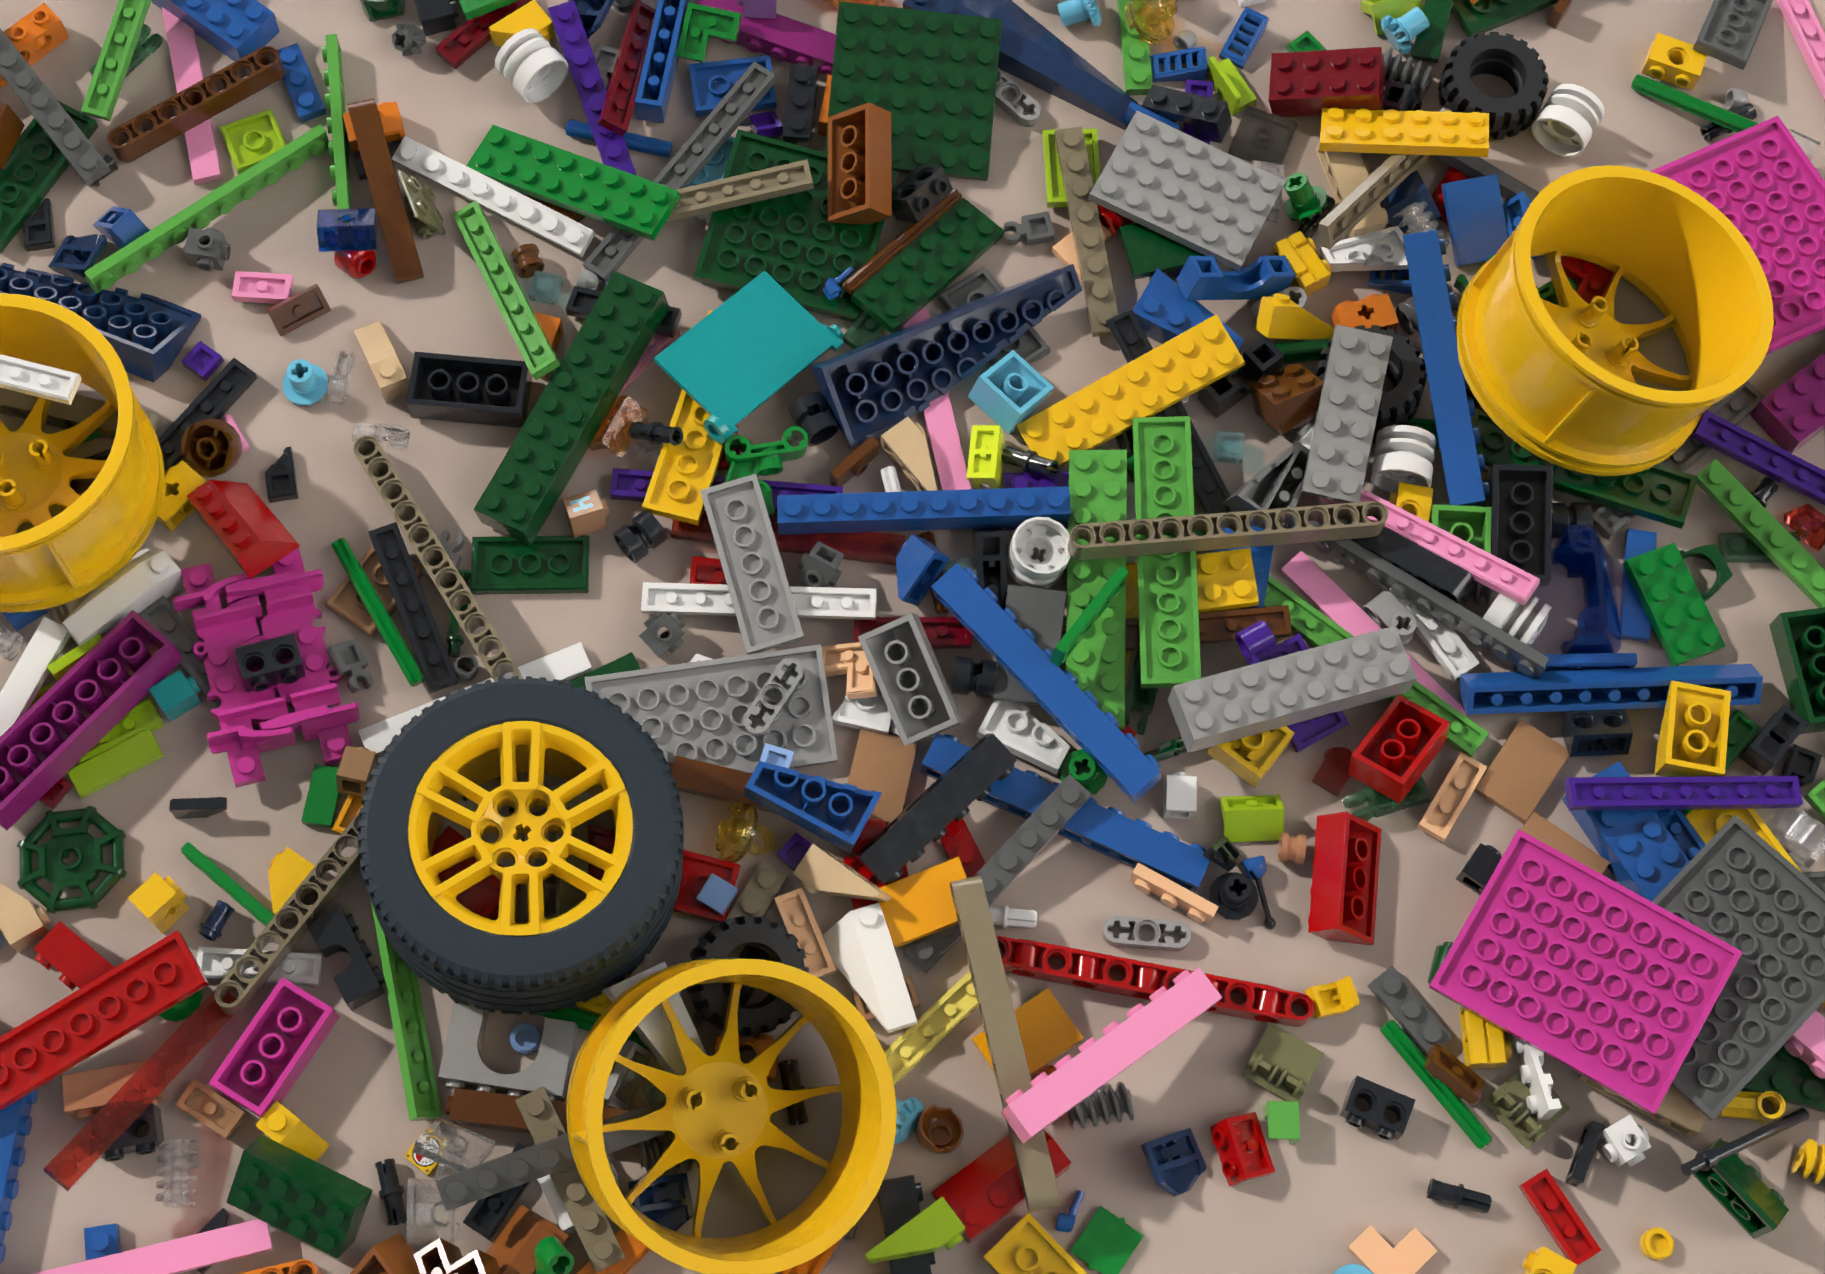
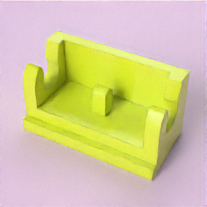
M972 425L966 478L971 480L973 487L976 489H980L981 484H988L990 489L1001 488L1003 469L1001 455H1004L1003 449L1005 448L1006 438L1000 425Z

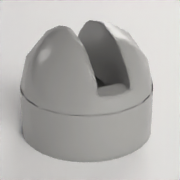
M1190 30L1180 31L1173 37L1174 46L1177 50L1194 48L1196 45V35Z
M1730 88L1726 93L1725 108L1727 110L1735 111L1745 106L1748 102L1746 92L1741 89Z
M583 269L576 286L596 290L599 279L592 271Z

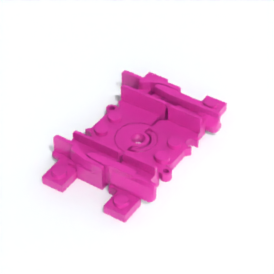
M299 547L272 565L274 575L249 579L245 573L215 583L210 563L181 569L186 595L172 599L175 612L205 605V608L191 611L197 638L201 641L193 646V653L195 658L204 660L210 685V691L207 694L208 701L219 700L221 702L219 708L211 709V715L219 720L221 730L208 733L206 736L211 753L227 752L236 788L266 781L259 753L295 745V734L299 732L302 733L305 742L319 739L325 766L341 762L346 746L353 747L347 724L357 722L360 719L359 705L355 702L328 709L329 707L341 705L337 686L341 676L339 677L335 667L328 668L330 662L323 639L326 634V627L317 628L312 625L314 620L322 618V612L314 606L312 592L321 591L324 588L323 574L321 569L305 572ZM227 597L228 607L222 610L220 599ZM261 599L266 601L267 615L264 618L259 602ZM257 620H261L263 635L259 633ZM294 633L306 677L299 678L298 681L290 684H276L264 691L246 692L234 648ZM283 659V660H281L279 663H281V664H287V663L291 662L292 660H291V659ZM256 666L251 668L250 671L257 672L262 667ZM276 689L279 694V698H276V694L274 691ZM287 706L292 707L293 713L288 712ZM259 724L260 730H253V727Z

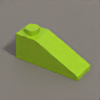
M942 1196L867 1252L864 1259L868 1264L939 1252L944 1247L949 1251L963 1240L961 1234L964 1233L965 1226Z

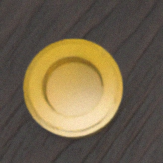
M1655 1227L1643 1233L1640 1239V1248L1647 1258L1660 1261L1672 1254L1674 1240L1668 1231Z

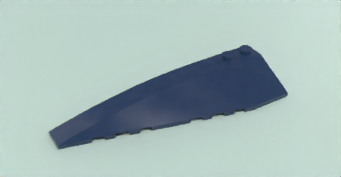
M904 0L903 8L1002 19L999 69L1123 130H1126L1129 122L1123 116L1130 102L1140 105L1012 0Z
M2 263L0 265V293L41 298L75 312L92 324L108 340L119 356L126 372L153 383L170 369L201 319V314L153 295L142 293L139 299L129 296L128 290L117 287L115 292L103 289L96 294L89 283L77 284L74 283V278L30 268L26 272L14 270V265Z
M1074 264L1064 266L969 302L812 366L821 394L839 424V429L849 448L862 444L871 436L873 438L879 437L906 417L911 419L917 413L925 410L930 406L929 402L941 395H945L954 385L962 379H966L998 355L1003 348L1015 342L1023 333L1043 321L1044 317L1052 311H1056L1080 293L1082 287Z

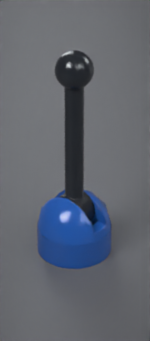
M1257 856L1243 860L1241 865L1245 875L1255 880L1266 918L1264 926L1267 929H1273L1276 926V921L1271 917L1261 878L1267 871L1265 857Z

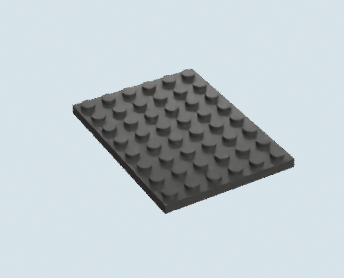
M1736 815L1716 833L1652 901L1742 951L1738 962L1671 1084L1710 1121L1715 1119L1825 1001V893Z

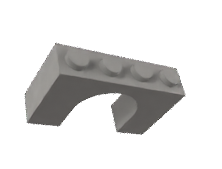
M453 1004L438 1075L441 1082L446 1083V1088L454 1090L455 1088L464 1089V1086L476 1088V1091L491 1093L498 1091L505 1092L507 1095L524 1096L544 1086L550 1100L565 1102L579 1032L576 1022L545 1018L539 1052L532 1064L515 1074H500L489 1069L482 1060L481 1048L488 1018L486 1010L476 1009L473 1006Z

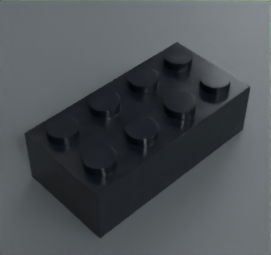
M415 351L406 404L411 418L522 428L527 417L533 376L525 361Z
M1493 464L1490 470L1489 507H1492L1491 554L1539 578L1538 586H1548L1551 581L1553 466Z

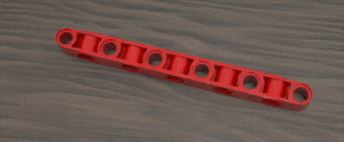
M996 936L998 946L1004 953L1001 958L1005 972L1022 977L1151 1001L1149 996L1162 986L1167 990L1170 989L1169 983L1186 970L1033 940ZM1052 958H1058L1063 962L1064 967L1060 970H1054L1049 966L1048 961ZM1117 969L1123 973L1124 979L1120 982L1113 981L1109 977L1108 972ZM1204 973L1222 996L1206 1012L1293 1027L1304 1025L1314 1012V1003L1306 994L1283 990L1275 986ZM1233 992L1243 995L1245 1003L1242 1005L1233 1003L1230 994ZM1299 1004L1304 1007L1305 1015H1295L1291 1010V1005Z

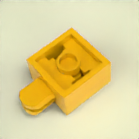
M1284 726L1209 747L1207 753L1256 788L1290 744L1295 732Z

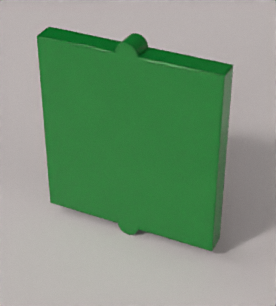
M1100 1206L1070 1250V1253L1086 1263L1089 1270L1094 1269L1100 1274H1119L1144 1236L1126 1224L1125 1218L1119 1219Z

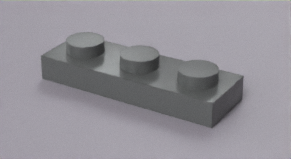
M1393 965L1367 986L1426 1057L1429 1049L1436 1043L1443 1046L1453 1038Z

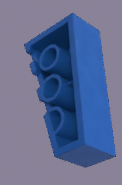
M1158 268L1133 308V312L1145 335L1161 344L1214 316L1197 300H1186L1180 286ZM1222 322L1241 354L1245 340Z
M759 761L745 786L743 796L851 853L877 806L882 793L874 790L856 788L857 786L847 783L832 782L824 777L810 776L799 773L797 770Z

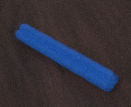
M572 119L568 120L565 130L568 136L594 141L588 123ZM626 132L623 135L627 149L662 157H670L672 142L630 132Z

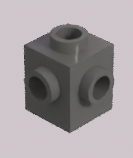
M190 228L183 253L189 266L197 267L204 271H212L213 269L223 271L225 261H228L230 258L231 246L227 243L223 232L212 228L205 230Z
M818 541L809 554L805 553L798 565V569L802 571L797 581L806 585V587H828L829 585L834 587L842 571L838 570L844 554Z
M655 612L643 623L647 629L639 635L645 644L660 657L667 650L672 654L684 643L681 637L685 633L681 628L685 624L674 613L668 616L664 612L660 616ZM661 627L668 628L669 636L663 639L659 636L658 631Z

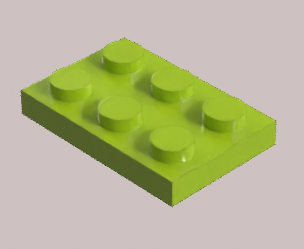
M1097 128L1083 129L1093 186L1101 175ZM1058 129L1042 131L1047 208L1068 207L1054 138V132Z

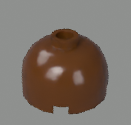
M208 418L197 421L186 428L181 438V451L183 456L186 455L190 462L187 465L200 476L214 477L228 472L238 463L242 453V442L240 435L232 425L221 419Z

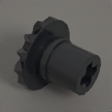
M1230 872L1219 876L1213 882L1210 888L1209 901L1219 906L1216 913L1223 916L1225 920L1236 919L1239 921L1249 916L1255 909L1258 902V892L1254 883L1247 876Z

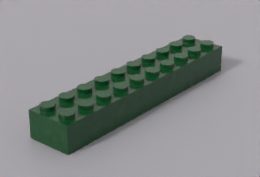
M616 271L613 272L561 360L560 366L557 367L473 509L483 524L529 545L533 544L670 307L663 291Z

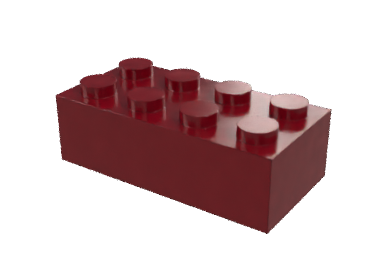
M1368 47L1272 53L1268 101L1273 118L1322 115V108L1334 107L1341 109L1365 108L1369 110H1383L1385 62L1382 48Z

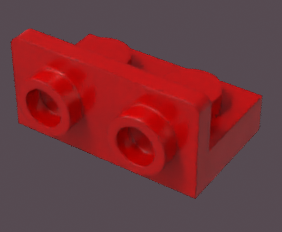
M1256 1112L1228 1117L1210 1126L1212 1141L1216 1146L1222 1164V1171L1229 1186L1275 1173Z

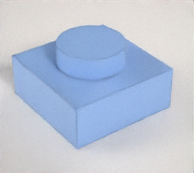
M765 743L760 761L790 768L794 752Z

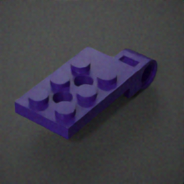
M1263 620L1235 634L1236 643L1248 665L1308 649L1300 633L1276 645L1271 629ZM1338 711L1286 727L1295 732L1291 744L1295 752H1299L1349 725V722L1343 711Z

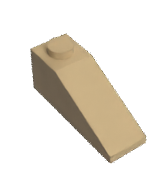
M381 321L355 330V336L385 403L407 395L409 389L408 379Z
M906 417L881 435V448L917 491H935L937 486L926 441V433L919 423L916 422L914 424L909 417Z
M816 844L811 845L793 873L802 880L799 885L811 894H815L818 891L831 896L889 902L892 898L831 852Z
M0 883V929L9 945L19 953L48 934L50 929L47 923L51 922L42 906L37 908L29 900Z

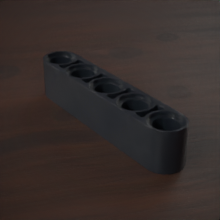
M1345 520L1343 524L1348 525L1350 523L1347 520ZM1385 527L1378 536L1351 539L1458 604L1474 582L1473 576L1467 570Z

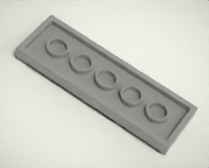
M1341 325L1335 326L1301 493L1344 503L1360 502L1393 340L1392 336Z
M752 474L700 490L747 654L764 652L805 639L757 475Z

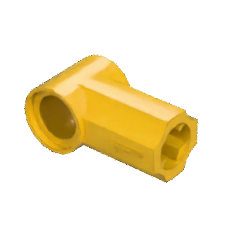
M1740 1091L1719 1113V1118L1756 1120L1763 1124L1770 1123L1785 1112V1100L1774 1091H1766L1764 1093ZM1762 1100L1769 1101L1774 1108L1772 1115L1763 1111L1761 1106Z

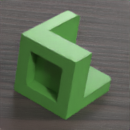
M1267 1101L1263 1106L1264 1119H1267L1268 1138L1270 1140H1289V1144H1296L1300 1140L1299 1102Z

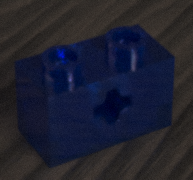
M375 208L318 210L317 236L319 252L377 250L378 232Z

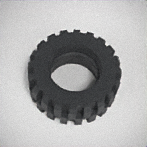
M1482 32L1475 34L1473 39L1467 37L1451 51L1439 81L1438 91L1440 94L1438 99L1441 106L1452 110V112L1489 113V137H1494V140H1502L1505 135L1508 137L1518 135L1519 131H1524L1530 126L1532 120L1535 119L1548 90V74L1545 72L1546 65L1542 59L1538 60L1539 53L1534 48L1530 49L1527 47L1528 43L1523 39L1518 41L1513 38L1514 35L1508 33L1504 36L1499 35V32H1490L1489 35H1485ZM1478 74L1499 76L1511 85L1515 95L1508 98L1489 97L1481 93L1473 85L1471 77Z
M1364 325L1355 326V329L1393 337L1386 375L1390 378L1395 388L1381 395L1373 437H1376L1378 431L1382 428L1392 425H1406L1407 420H1411L1416 414L1426 384L1427 374L1424 372L1426 366L1424 359L1419 358L1420 351L1415 345L1410 346V340L1404 335L1399 337L1395 334L1396 331L1390 328L1386 331L1380 329V326L1371 325V328H1365ZM1332 339L1328 342L1327 347L1323 348L1315 375L1322 381H1324Z
M762 916L734 917L715 924L711 927V930L702 934L698 939V945L696 948H692L689 955L691 961L724 959L727 954L738 947L753 946L764 951L773 962L783 963L809 973V967H805L803 960L807 958L804 949H799L797 946L798 939L794 934L786 932V927L782 924L774 923L769 918ZM706 983L687 987L688 993H691L694 999L692 1004L696 1010H700L703 1014L702 1018L723 1031L729 997L724 993L721 983ZM771 993L758 1003L752 1005L738 1004V1034L759 1035V1033L773 1031L778 1025L788 1022L791 1019L790 1015L792 1012L798 1010Z

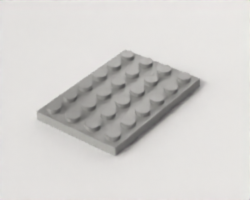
M1136 111L1091 190L1088 200L1201 254L1214 256L1216 261L1240 271L1280 196L1286 180L1144 113Z

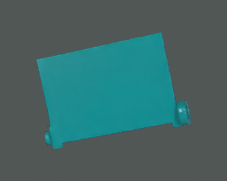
M763 271L655 356L653 361L710 415L704 421V428L715 442L723 444L738 432L737 424L830 348L837 351L842 347L844 342L841 339L844 335L842 330L835 324H832L829 328L825 324L821 325L766 271Z

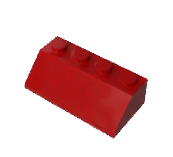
M210 480L187 495L188 500L200 519L249 579H252L300 547L294 537L248 483Z
M1349 812L1317 816L1315 849L1312 861L1313 876L1310 888L1311 902L1308 932L1325 940L1374 945L1382 829Z
M1044 1130L1055 1178H1058L1070 1168L1071 1161L1056 1141ZM1009 1135L931 1192L936 1200L943 1196L965 1226L962 1236L968 1244L972 1243L1025 1203Z

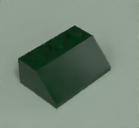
M1719 1138L1706 1149L1714 1150L1728 1142ZM1739 1153L1719 1161L1716 1167L1708 1171L1700 1170L1692 1174L1753 1239L1776 1229L1789 1211L1784 1205L1783 1197L1774 1189H1769L1761 1181L1760 1173L1751 1165H1746L1738 1157Z

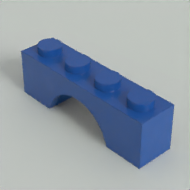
M1285 255L1261 256L1254 263L1240 269V271L1220 270L1214 256H1189L1176 280L1186 300L1262 299V296H1272L1287 289L1294 280L1295 274Z

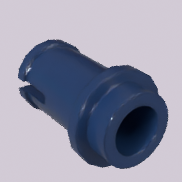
M217 900L206 921L200 923L199 927L201 929L198 933L210 941H215L217 937L220 938L222 936L221 930L234 912V908L221 900Z

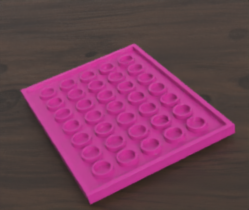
M1779 116L1650 171L1672 179L1705 198L1733 223L1751 246L1767 278L1773 304V332L1766 355L1825 328V181Z
M1518 829L1429 988L1654 1115L1738 962L1742 951Z

